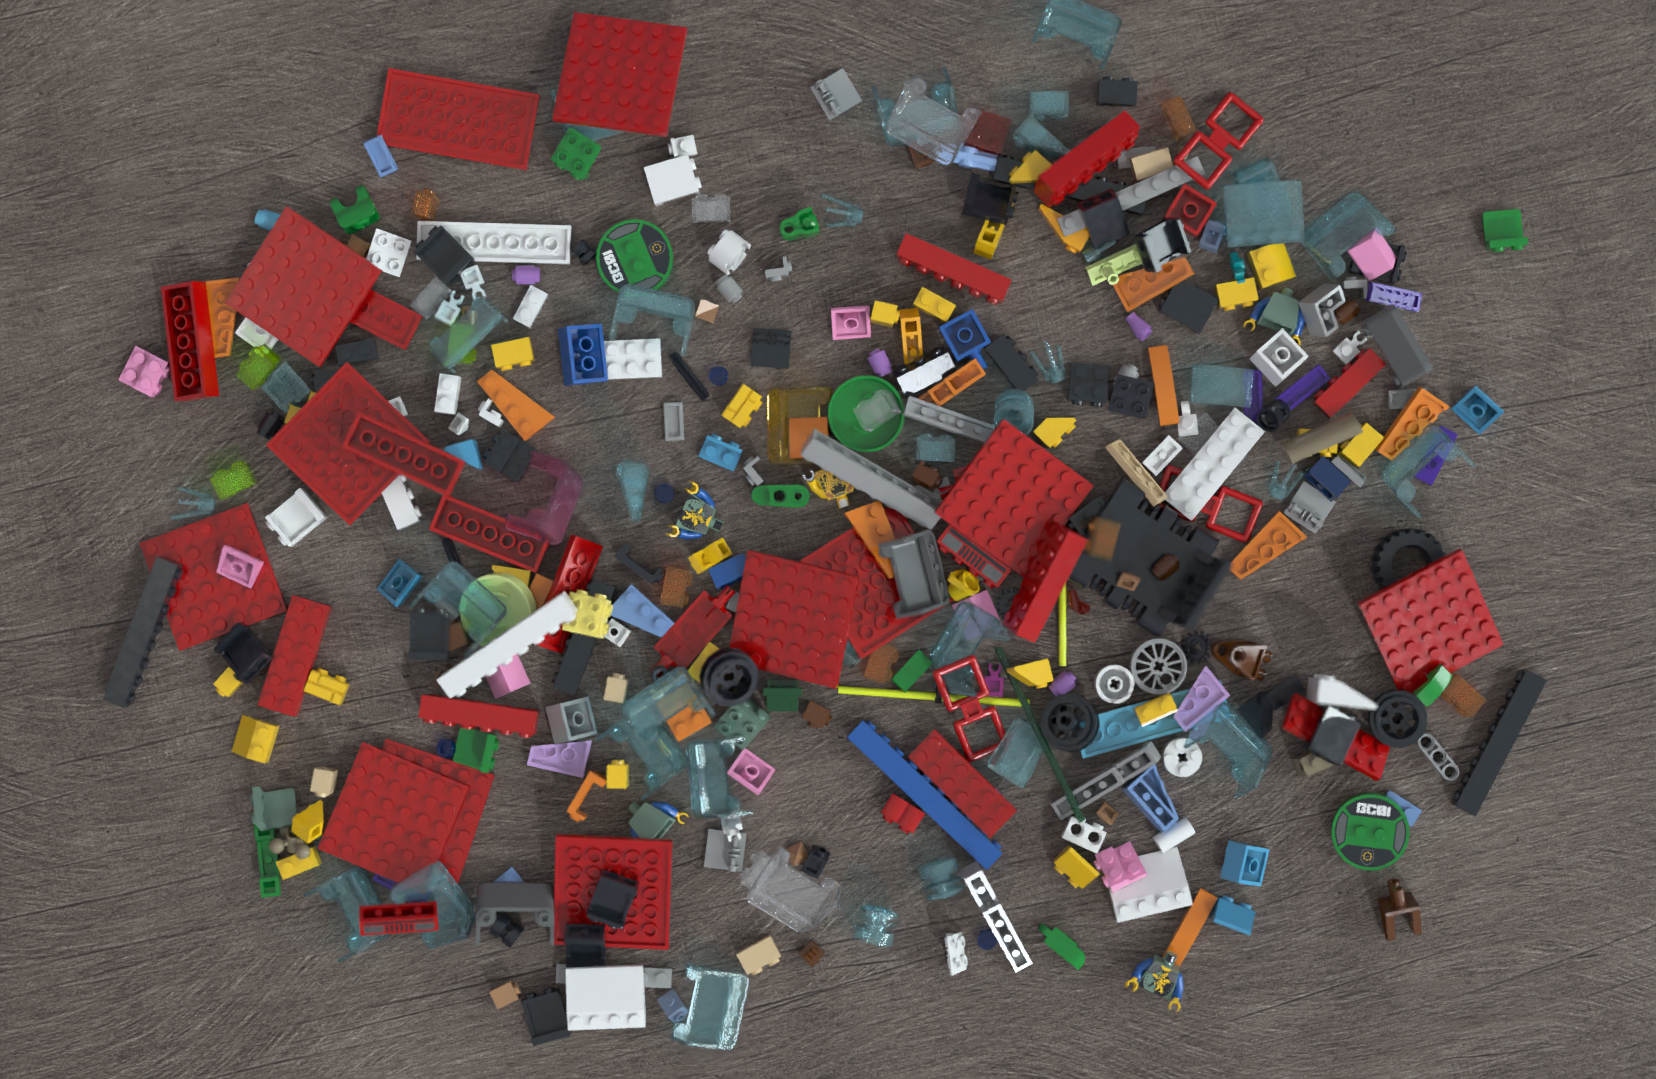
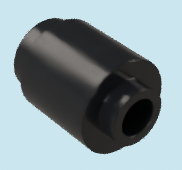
M274 411L271 413L266 412L257 427L259 428L257 433L270 440L282 425L283 421L280 420L282 416Z

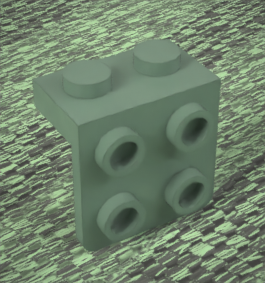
M748 698L741 704L729 707L715 724V728L739 749L743 750L765 726L771 716L764 709L757 706L751 698Z
M260 786L252 787L250 803L251 806H254V812L251 813L253 824H256L260 831L292 826V819L297 814L296 795L293 788L263 792Z

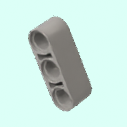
M1424 733L1415 742L1416 747L1441 778L1449 781L1455 780L1459 776L1458 767L1431 734ZM1424 736L1429 739V743L1425 747L1420 742ZM1436 751L1441 754V758L1437 762L1432 757ZM1451 766L1453 769V773L1451 776L1447 777L1445 775V769Z

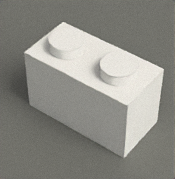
M447 374L439 375L434 412L456 415L461 377Z

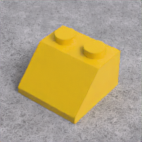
M1283 241L1261 247L1247 254L1260 290L1296 277Z
M242 715L231 752L264 764L268 763L280 725Z
M1069 845L1053 860L1056 864L1053 868L1061 875L1064 873L1070 877L1068 882L1075 888L1079 886L1083 889L1099 875Z

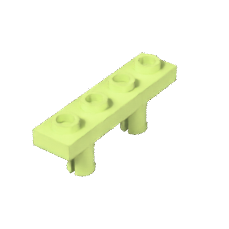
M1135 244L1088 265L1085 269L1092 285L1104 280L1114 285L1119 281L1118 274L1137 265H1143Z

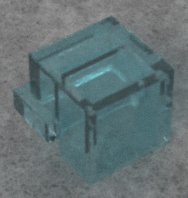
M284 362L271 374L273 377L261 387L276 405L286 412L289 410L290 405L294 406L296 403H299L312 391L287 362Z

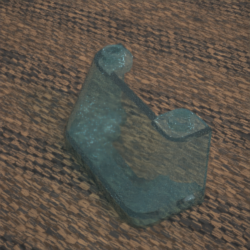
M441 862L431 863L393 886L390 897L398 905L403 904L405 901L407 903L437 901L439 931L421 932V939L429 949L469 937L476 917L475 909Z

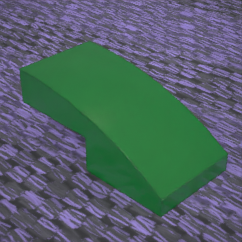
M918 650L894 675L891 681L905 693L933 662Z
M1442 664L1426 676L1428 680L1414 691L1416 697L1426 707L1440 696L1453 678L1452 674Z

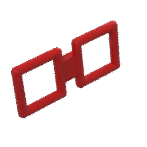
M1228 92L1205 121L1206 125L1214 130L1209 138L1200 131L1195 132L1174 158L1173 163L1203 188L1210 189L1232 161V157L1224 151L1225 147L1230 143L1237 150L1242 149L1263 123L1264 118L1234 93ZM1230 102L1234 103L1254 120L1239 140L1215 122ZM1198 141L1202 142L1223 159L1207 180L1183 161Z
M1172 465L1166 467L1159 484L1164 493L1171 475L1179 476L1183 471L1182 469ZM1221 486L1217 496L1212 495L1200 512L1209 515L1206 528L1247 543L1263 502L1260 499L1229 487ZM1225 494L1254 505L1243 534L1215 523ZM1162 502L1158 504L1160 506L1159 510H1161L1163 505H1166L1178 513L1177 517L1187 520L1189 522H1194L1196 519L1195 516L1194 519L1190 521L1176 508L1164 504Z
M969 655L933 671V677L946 709L953 711L961 708L964 718L955 721L953 726L968 762L983 758L1010 745L996 707L990 706L983 710L981 708L979 699L987 697L989 690L974 655ZM970 664L981 691L952 702L942 675ZM991 715L1001 742L972 753L962 726Z

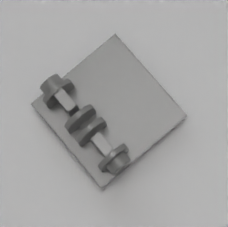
M843 68L823 80H818L815 85L810 87L829 120L862 102Z
M1303 481L1283 514L1316 534L1318 529L1323 526L1325 518L1336 501L1330 502L1316 488Z
M708 829L704 867L742 872L747 833H740L741 839H738L737 835H733L731 837L732 841L729 842L727 833L724 834L723 830Z

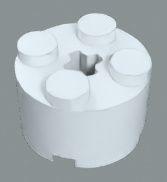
M724 230L719 237L720 241L716 245L713 244L707 254L710 255L709 261L729 275V270L734 271L747 255L744 251L746 248L750 249L751 244L734 231Z
M1111 664L1104 666L1097 672L1094 678V688L1102 700L1109 703H1121L1131 696L1134 689V678L1125 667ZM1112 679L1119 682L1116 684V689L1110 687Z
M1174 738L1168 741L1162 749L1163 766L1175 776H1190L1201 765L1202 753L1195 742L1187 738ZM1179 753H1180V754L1185 753L1184 757H1185L1186 759H1185L1184 761H1183V760L1178 761V760H1179V757H1178L1177 755H1178Z

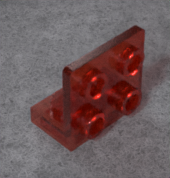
M975 109L964 146L1000 156L1011 120Z

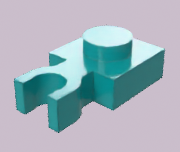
M1237 252L1229 253L1230 266L1237 283L1245 282L1243 258L1240 259Z

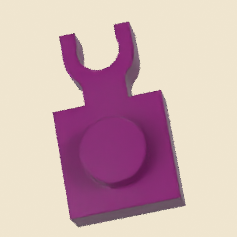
M989 663L988 672L990 676H984L989 690L987 697L1002 698L1004 678L998 677L1001 671V664H998L997 671H993L991 669L992 663Z

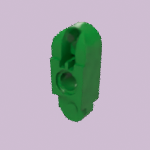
M764 485L756 487L752 491L751 497L758 505L801 508L809 502L810 495L807 488L803 485ZM776 491L784 492L785 497L782 501L774 499ZM798 492L802 494L800 500H796L794 497Z
M1041 923L1037 929L1047 937L1043 942L1072 966L1080 970L1085 964V955L1077 946V943L1057 927L1051 930Z

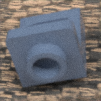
M1207 220L1198 247L1217 253L1226 226L1216 220Z
M671 989L657 999L665 1014L673 1023L683 1020L689 1013V1010L684 1006L674 989Z

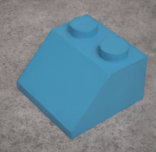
M1228 841L1220 878L1261 887L1270 849Z
M1225 895L1222 898L1217 896L1209 918L1213 922L1250 935L1255 917V911L1251 909L1252 906L1241 902L1240 905L1233 902V898Z

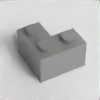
M1324 283L1298 302L1310 335L1327 337L1339 328L1333 311L1346 302L1340 285Z

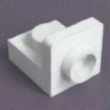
M693 135L676 139L670 138L671 143L668 144L670 155L674 154L675 158L687 154L688 156L697 155Z
M489 398L487 401L483 400L478 408V411H480L479 416L501 427L504 422L500 419L502 415L494 410L488 412L493 401Z

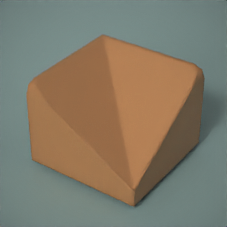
M701 299L695 313V318L713 324L719 306Z

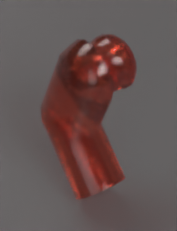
M1076 590L1067 592L1071 610L1080 615L1089 613L1090 605L1078 600Z

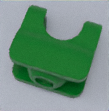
M363 184L356 187L355 191L358 198L353 206L344 207L336 197L329 201L340 227L348 235H352L378 222L380 219V215Z
M811 207L802 209L795 216L785 219L779 227L781 237L786 241L798 238H811L820 234L819 225L815 214L812 213ZM787 227H793L794 229L791 233H786L784 230Z

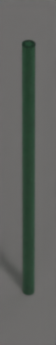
M1002 647L995 649L1078 823L1085 821L1084 815L1046 738L1042 734V729L1018 680L1007 673L1006 669L1011 668V665Z

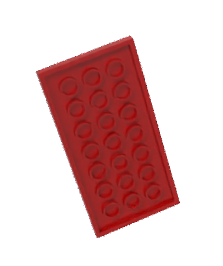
M388 68L376 136L381 134L386 145L389 147L527 171L540 95Z

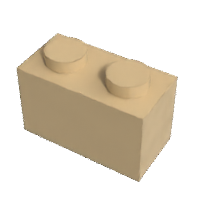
M1168 147L1129 158L1134 180H1140V182L1173 167Z
M613 673L612 676H608L604 700L625 702L629 679H626L624 674Z
M323 766L314 768L310 791L315 792V795L320 797H326L334 793L339 769Z
M771 934L736 953L747 975L750 973L755 975L761 972L763 966L767 964L772 966L779 962L781 953Z

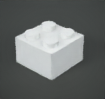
M1282 328L1257 350L1250 360L1276 387L1309 356Z

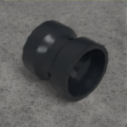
M583 239L570 253L574 257H578L580 263L585 266L596 256L597 252L594 249H590L588 243Z

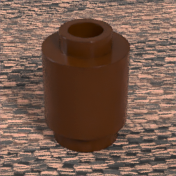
M1354 299L1346 300L1345 303L1333 311L1337 324L1345 325L1355 318L1361 309Z
M1167 553L1153 565L1154 568L1151 571L1162 582L1180 568L1178 565L1180 561L1174 554L1170 556Z

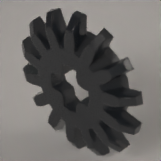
M1010 587V592H1007L1006 588H1004L1005 594L997 593L1001 598L994 599L995 602H998V605L994 607L995 609L999 608L998 615L1003 614L1002 620H1004L1006 612L1010 610L1009 607L1005 606V603H1008V599H1012L1013 602V598L1018 594L1019 589L1014 593L1013 587Z
M1194 630V635L1190 632L1188 633L1189 639L1183 638L1186 644H1181V647H1185L1183 652L1184 654L1187 653V660L1191 658V664L1197 660V665H1200L1201 659L1204 663L1206 662L1205 655L1209 658L1211 657L1207 651L1212 650L1208 645L1213 642L1212 640L1207 642L1209 635L1206 634L1203 637L1204 631H1200L1198 635L1197 630ZM1199 642V646L1202 647L1201 651L1198 650L1196 653V649L1193 648L1194 644L1197 645Z

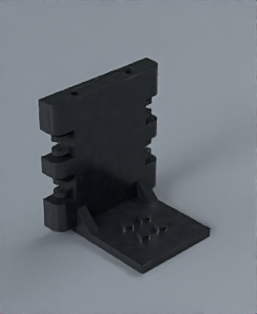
M1121 478L1107 500L1105 508H1102L1098 514L1099 517H1096L1091 528L1085 534L1084 538L1088 541L1068 580L1084 589L1095 574L1096 576L1089 585V589L1093 590L1098 585L1100 579H1103L1106 582L1100 589L1099 595L1103 597L1109 589L1102 602L1114 610L1118 609L1125 599L1121 606V609L1125 611L1134 599L1137 601V604L1132 609L1131 616L1135 617L1142 606H1144L1134 623L1156 637L1160 636L1168 623L1191 631L1233 564L1228 560L1211 556L1220 540L1199 526H1195L1187 540L1185 539L1189 535L1192 526L1187 525L1180 536L1177 535L1176 531L1181 526L1182 520L1178 518L1175 521L1178 513L1170 507L1163 505L1159 511L1160 506L1157 504L1153 506L1149 515H1146L1143 512L1148 507L1150 501L1145 498L1137 509L1145 493L1127 479ZM1167 553L1170 556L1174 554L1180 561L1178 564L1180 568L1167 580L1159 581L1151 571L1154 568L1153 565ZM1122 572H1131L1141 578L1134 591L1116 586Z

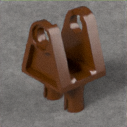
M1245 639L1218 640L1213 643L1211 650L1212 656L1230 673L1253 681L1256 679L1262 681L1265 678L1259 675V673L1266 675V671L1261 669L1260 665L1262 661L1265 663L1271 661L1270 658L1265 657L1266 655L1272 657V652L1266 650L1267 646ZM1219 646H1224L1225 648L1222 655H1219Z
M1396 878L1387 881L1389 896L1377 898L1387 941L1395 940L1394 916L1407 912L1413 934H1422L1420 906L1411 891L1404 893L1403 886L1399 885V879Z

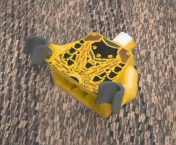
M808 467L810 470L808 475H804L803 471H801V475L807 481L811 491L821 499L827 498L829 501L836 498L839 509L850 505L846 494L853 492L854 487L852 484L838 479L836 475L829 471L820 470L813 472L810 467Z

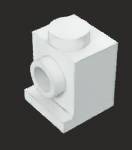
M613 618L610 621L607 620L609 629L604 637L617 646L622 647L631 630ZM613 628L618 630V634L615 636L611 634V629Z

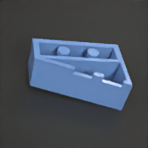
M633 584L613 604L611 616L659 637H663L675 623Z
M1155 764L1139 773L1122 789L1159 832H1166L1179 820Z

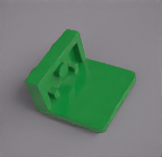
M569 128L550 160L555 162L554 165L556 167L571 172L570 175L575 179L584 180L590 175L591 172L589 170L602 148L598 143L574 128Z
M1519 209L1490 211L1482 214L1485 251L1492 250V253L1504 252V249L1511 248V251H1519L1528 245V237H1523L1521 211Z
M460 728L453 761L478 769L480 772L489 773L490 769L493 770L496 759L493 758L494 750L497 751L500 740L497 739L498 734Z

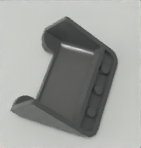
M931 530L921 531L878 544L880 557L890 558L900 596V601L893 604V611L897 619L924 614L949 603L950 595L935 536Z

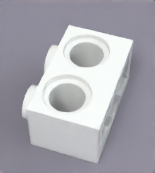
M1077 814L1075 817L1070 816L1061 837L1097 854L1106 836V832L1103 831L1104 827L1095 822L1090 825L1085 822L1086 818ZM1073 824L1081 826L1078 834L1071 833V826ZM1091 832L1098 833V839L1095 842H1090L1088 839V835Z

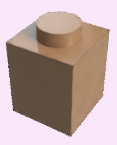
M510 980L492 989L489 993L497 1009H500L518 1000L521 990L517 983H513Z

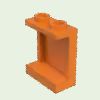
M594 769L587 775L567 810L570 813L569 817L577 822L579 820L584 821L588 816L580 811L579 807L593 783L602 788L607 784V777Z

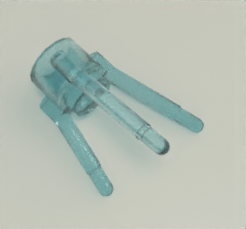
M825 194L821 195L825 199L850 208L848 211L826 208L825 210L828 212L847 215L846 220H850L849 222L828 223L827 227H856V223H862L864 209Z
M1112 241L1099 249H1094L1092 244L1086 246V250L1082 254L1088 265L1104 259L1100 258L1102 257L1100 252L1116 244V241Z
M1044 341L1052 368L1048 369L1049 373L1032 350L1030 351L1034 361L1044 374L1046 381L1050 380V383L1054 384L1065 380L1064 374L1066 372L1060 345L1057 346L1059 365L1056 366L1048 341Z
M1277 461L1271 484L1268 487L1271 490L1269 495L1283 501L1284 497L1287 498L1292 489L1303 478V475L1310 468L1309 466L1301 472L1288 488L1286 484L1294 472L1296 464L1292 465L1283 482H1277L1275 485L1280 462Z
M177 487L179 491L202 497L198 501L179 500V504L198 505V509L202 510L172 516V520L198 515H210V512H214L215 497L211 496V494Z

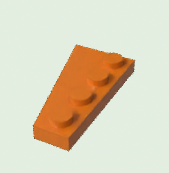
M1186 257L1161 265L1162 270L1157 273L1145 272V269L1118 276L1119 281L1113 287L1126 311L1130 312L1194 275Z
M240 277L206 281L215 358L231 356L236 310L225 304L240 280Z
M490 370L477 381L524 441H527L555 418L493 370Z
M1419 386L1375 450L1392 461L1410 444V441L1415 436H1419L1430 422L1433 423L1438 418L1437 416L1443 410L1446 411L1450 406Z
M878 500L844 513V516L853 525L854 530L862 538L865 546L871 551L888 579L895 577L890 558H881L879 555L878 544L895 539L881 501Z
M1278 511L1231 561L1233 566L1230 571L1238 579L1242 580L1264 564L1306 539L1307 536Z

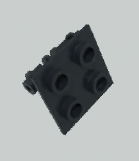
M753 328L751 366L789 369L792 331Z
M1117 374L1112 396H1110L1108 411L1146 419L1154 382Z

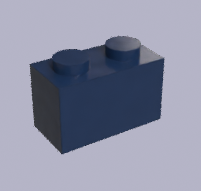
M1321 456L1307 470L1303 477L1332 502L1344 491L1351 480L1331 462L1332 460Z

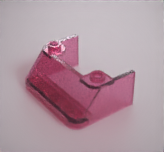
M532 450L530 466L546 471L551 477L558 479L546 511L533 509L528 513L526 519L507 513L505 529L556 545L561 543L583 488V480L562 460Z

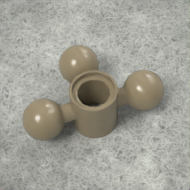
M292 826L279 828L281 835L285 836L286 840L274 838L269 843L270 851L276 854L281 853L284 847H286L288 852L295 853L299 859H306L310 855L309 846L291 832Z

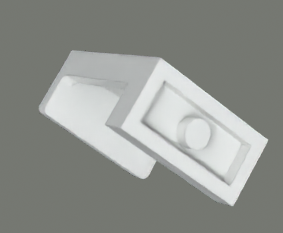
M688 154L644 167L655 206L690 194L699 193L698 188H702L699 176L695 177L693 170L696 169L694 159H689Z
M299 488L286 502L271 514L265 516L268 520L266 522L267 526L272 531H277L280 535L278 539L284 546H294L327 519V516L304 488Z

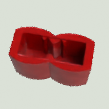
M894 793L891 794L880 812L883 814L882 818L891 824L893 821L900 825L898 828L906 834L909 831L914 833L925 815V812Z

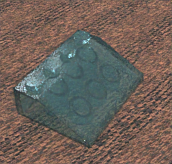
M1301 180L1224 185V225L1226 226L1224 240L1227 248L1304 242Z
M623 460L622 464L618 465L617 475L620 476L619 480L631 520L635 523H640L650 466Z

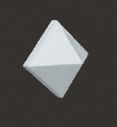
M457 413L448 429L460 435L468 430L469 419Z

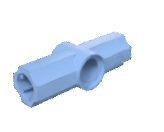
M942 143L938 160L956 163L964 168H979L994 172L998 155L981 152L969 146L959 147Z

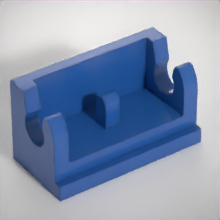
M743 553L708 568L718 591L724 589L726 585L731 586L742 581L746 561Z

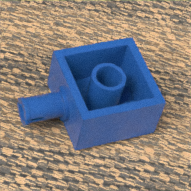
M973 309L938 328L956 363L966 357H970L971 361L976 358L982 369L988 367L980 351L988 346L991 341Z

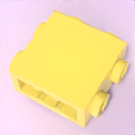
M577 590L576 593L570 592L568 597L578 611L575 614L576 618L567 624L565 621L561 623V626H563L562 630L604 638L609 629V624H607L608 616H611L613 610L611 601L606 600L607 596L595 593V597L588 596V592Z

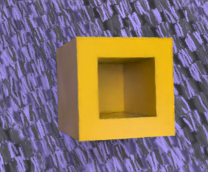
M228 667L214 683L217 687L215 690L223 697L225 695L227 697L232 696L243 684L233 676L235 672L231 667Z

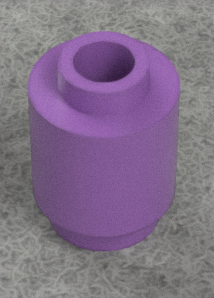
M516 265V269H512V280L516 281L517 285L540 282V267H535V265Z
M878 348L869 353L870 357L867 360L875 375L877 374L881 378L893 372L891 369L892 365L884 350L880 351Z
M1064 670L1053 679L1054 681H1051L1048 688L1056 697L1064 695L1076 686L1075 681L1077 679L1070 671L1067 673Z

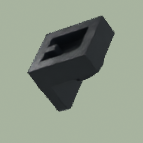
M813 845L801 871L818 879L828 861L830 852L822 846Z

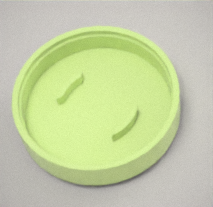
M504 572L489 573L471 582L465 589L460 602V618L463 627L471 639L482 647L537 610L535 599L527 585L516 576Z

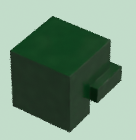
M798 679L767 680V688H763V696H767V711H798V696H802V688H798Z

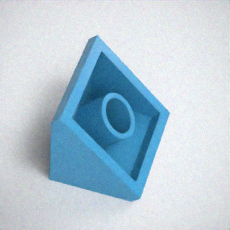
M1477 386L1470 387L1451 408L1479 435L1504 413Z
M471 439L447 446L444 449L475 468L483 470L484 465L477 441Z
M398 559L376 590L394 606L401 607L423 576L401 559Z

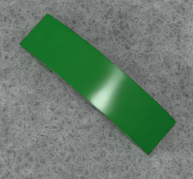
M254 824L260 870L261 898L281 896V876L276 864L279 861V853H273L269 849L270 841L276 838L275 829L260 831L257 825Z

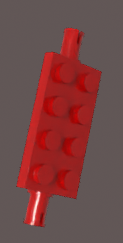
M726 585L715 598L704 590L653 647L661 654V659L655 666L662 665L667 669L669 666H674L682 673L731 619L733 615L725 609L724 605L736 592L731 590L726 595L730 589ZM659 671V674H656L658 678H660L663 672Z

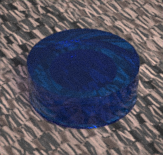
M717 366L710 371L709 378L714 385L721 386L728 381L729 375L724 367Z
M661 484L655 490V497L661 503H669L674 498V490L668 484Z
M441 739L436 746L437 754L442 758H451L456 752L455 742L451 739Z
M983 930L978 934L977 942L982 949L990 950L996 945L997 939L992 931Z

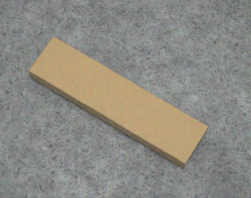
M1121 439L1109 443L1105 447L1136 486L1145 493L1146 498L1153 506L1163 502L1168 497Z

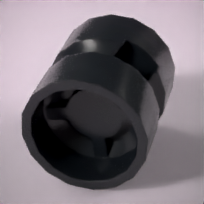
M1274 399L1257 414L1259 427L1267 432L1277 430L1290 417L1291 412L1288 404L1280 399Z
M503 912L488 933L495 938H502L501 942L511 948L525 927L518 922L513 923L512 918Z

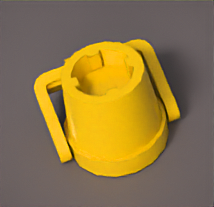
M963 568L951 572L947 579L951 583L948 586V592L955 601L974 596L979 592V579Z

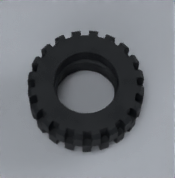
M1415 528L1399 529L1388 533L1375 546L1373 550L1375 551L1374 555L1371 556L1370 562H1372V567H1370V570L1374 575V582L1382 590L1399 581L1393 574L1391 563L1394 554L1401 548L1413 547L1418 549L1423 554L1427 566L1446 556V553L1441 549L1443 547L1441 543L1437 542L1433 535Z

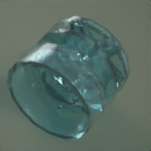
M1010 389L1002 392L995 401L994 427L996 428L1003 418L1023 434H1029L1034 423V402L1030 395L1020 389Z
M956 857L937 860L917 868L921 881L930 880V884L923 887L924 891L933 890L925 895L927 900L945 899L965 889L964 883L955 884L962 880V876H952V873L959 870Z
M860 905L859 910L867 913V915L858 914V918L865 921V925H855L853 938L879 946L892 947L895 934L888 931L887 928L897 927V923L889 920H898L899 914L878 905Z

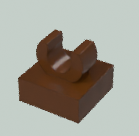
M811 940L798 954L813 967L825 955V952Z

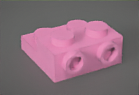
M135 346L118 380L154 398L162 389L163 385L161 383L163 379L167 378L170 374V363Z
M1130 841L1114 849L1110 847L1095 854L1096 860L1093 861L1098 872L1102 871L1104 876L1101 878L1106 888L1110 886L1112 892L1147 876Z

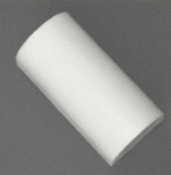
M1184 817L1174 823L1166 832H1160L1152 838L1163 854L1194 835L1195 831L1188 819Z

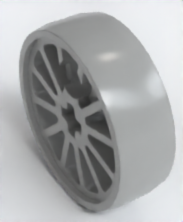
M1150 638L1141 642L1132 652L1129 660V671L1134 678L1135 685L1139 689L1152 695H1164L1175 691L1183 683L1187 674V659L1182 649L1173 641L1165 638ZM1158 643L1162 644L1159 657L1155 649V644ZM1151 645L1154 658H1152L1144 650V648ZM1168 645L1172 648V651L1163 659L1165 647ZM1140 652H1142L1150 660V662L1138 660L1137 658ZM1176 652L1179 660L1167 663L1166 661ZM1156 661H1157L1158 663H1162V664H1163V665L1160 667V668H1161V671H1159V670H1157V669L1154 670L1153 667L1156 666V665H1155V662H1156ZM1136 662L1149 665V667L1136 671ZM1180 662V671L1168 668V665ZM1150 670V673L1140 681L1137 674ZM1171 671L1179 673V676L1176 679V681L1174 680V675L1171 673ZM1165 673L1170 676L1168 684H1162L1160 681L1161 676ZM1154 674L1152 686L1149 688L1144 683ZM1156 681L1162 689H1155Z

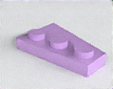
M1207 666L1204 667L1179 706L1178 711L1173 716L1185 732L1230 696Z
M592 740L531 746L527 765L584 778Z

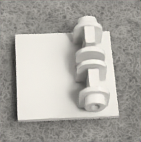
M376 228L366 259L382 269L383 272L400 277L411 241Z
M962 931L955 934L946 933L944 940L945 947H947L946 951H948L946 956L949 957L947 958L948 968L951 975H955L966 970L968 964L967 956L964 953L965 938L962 936Z

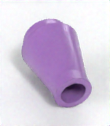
M1135 312L1125 319L1136 339L1139 338L1140 341L1145 340L1153 332L1150 329L1151 326L1137 316Z

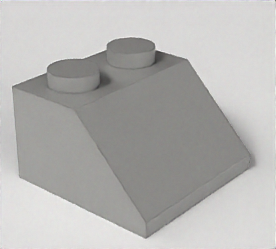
M589 696L545 707L554 744L598 734Z

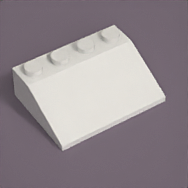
M1314 674V678L1308 677L1306 699L1309 701L1376 709L1377 707L1376 704L1345 684L1335 681V677Z
M1173 847L1163 854L1161 851L1139 855L1138 857L1147 876L1115 892H1112L1110 886L1108 887L1117 922L1193 905L1177 847Z
M643 964L566 968L568 1030L645 1027L646 1006Z

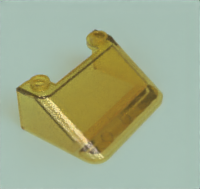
M808 386L773 388L769 391L767 397L768 460L771 464L817 465L804 458H790L789 418L820 417L819 405L830 402L832 388Z

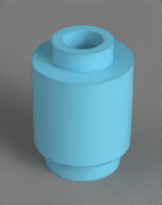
M259 209L255 217V224L260 228L271 231L281 214L267 209Z

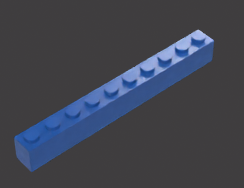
M862 720L847 738L987 870L1003 854L1000 851L1002 847L994 839L990 841L986 838L987 835L979 827L976 828L972 824L973 821L966 814L962 815L958 811L959 807L952 800L949 802L944 798L946 794L939 787L935 789L930 784L932 780L925 773L921 776L916 771L918 767L911 760L907 762L902 757L904 753L897 747L893 749L888 744L890 740L883 733L879 736L874 731L876 727L869 720L867 722Z

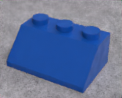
M602 324L559 328L558 336L564 386L608 381Z

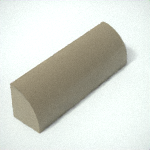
M1350 412L1280 444L1289 464H1292L1361 434L1363 431L1354 414Z

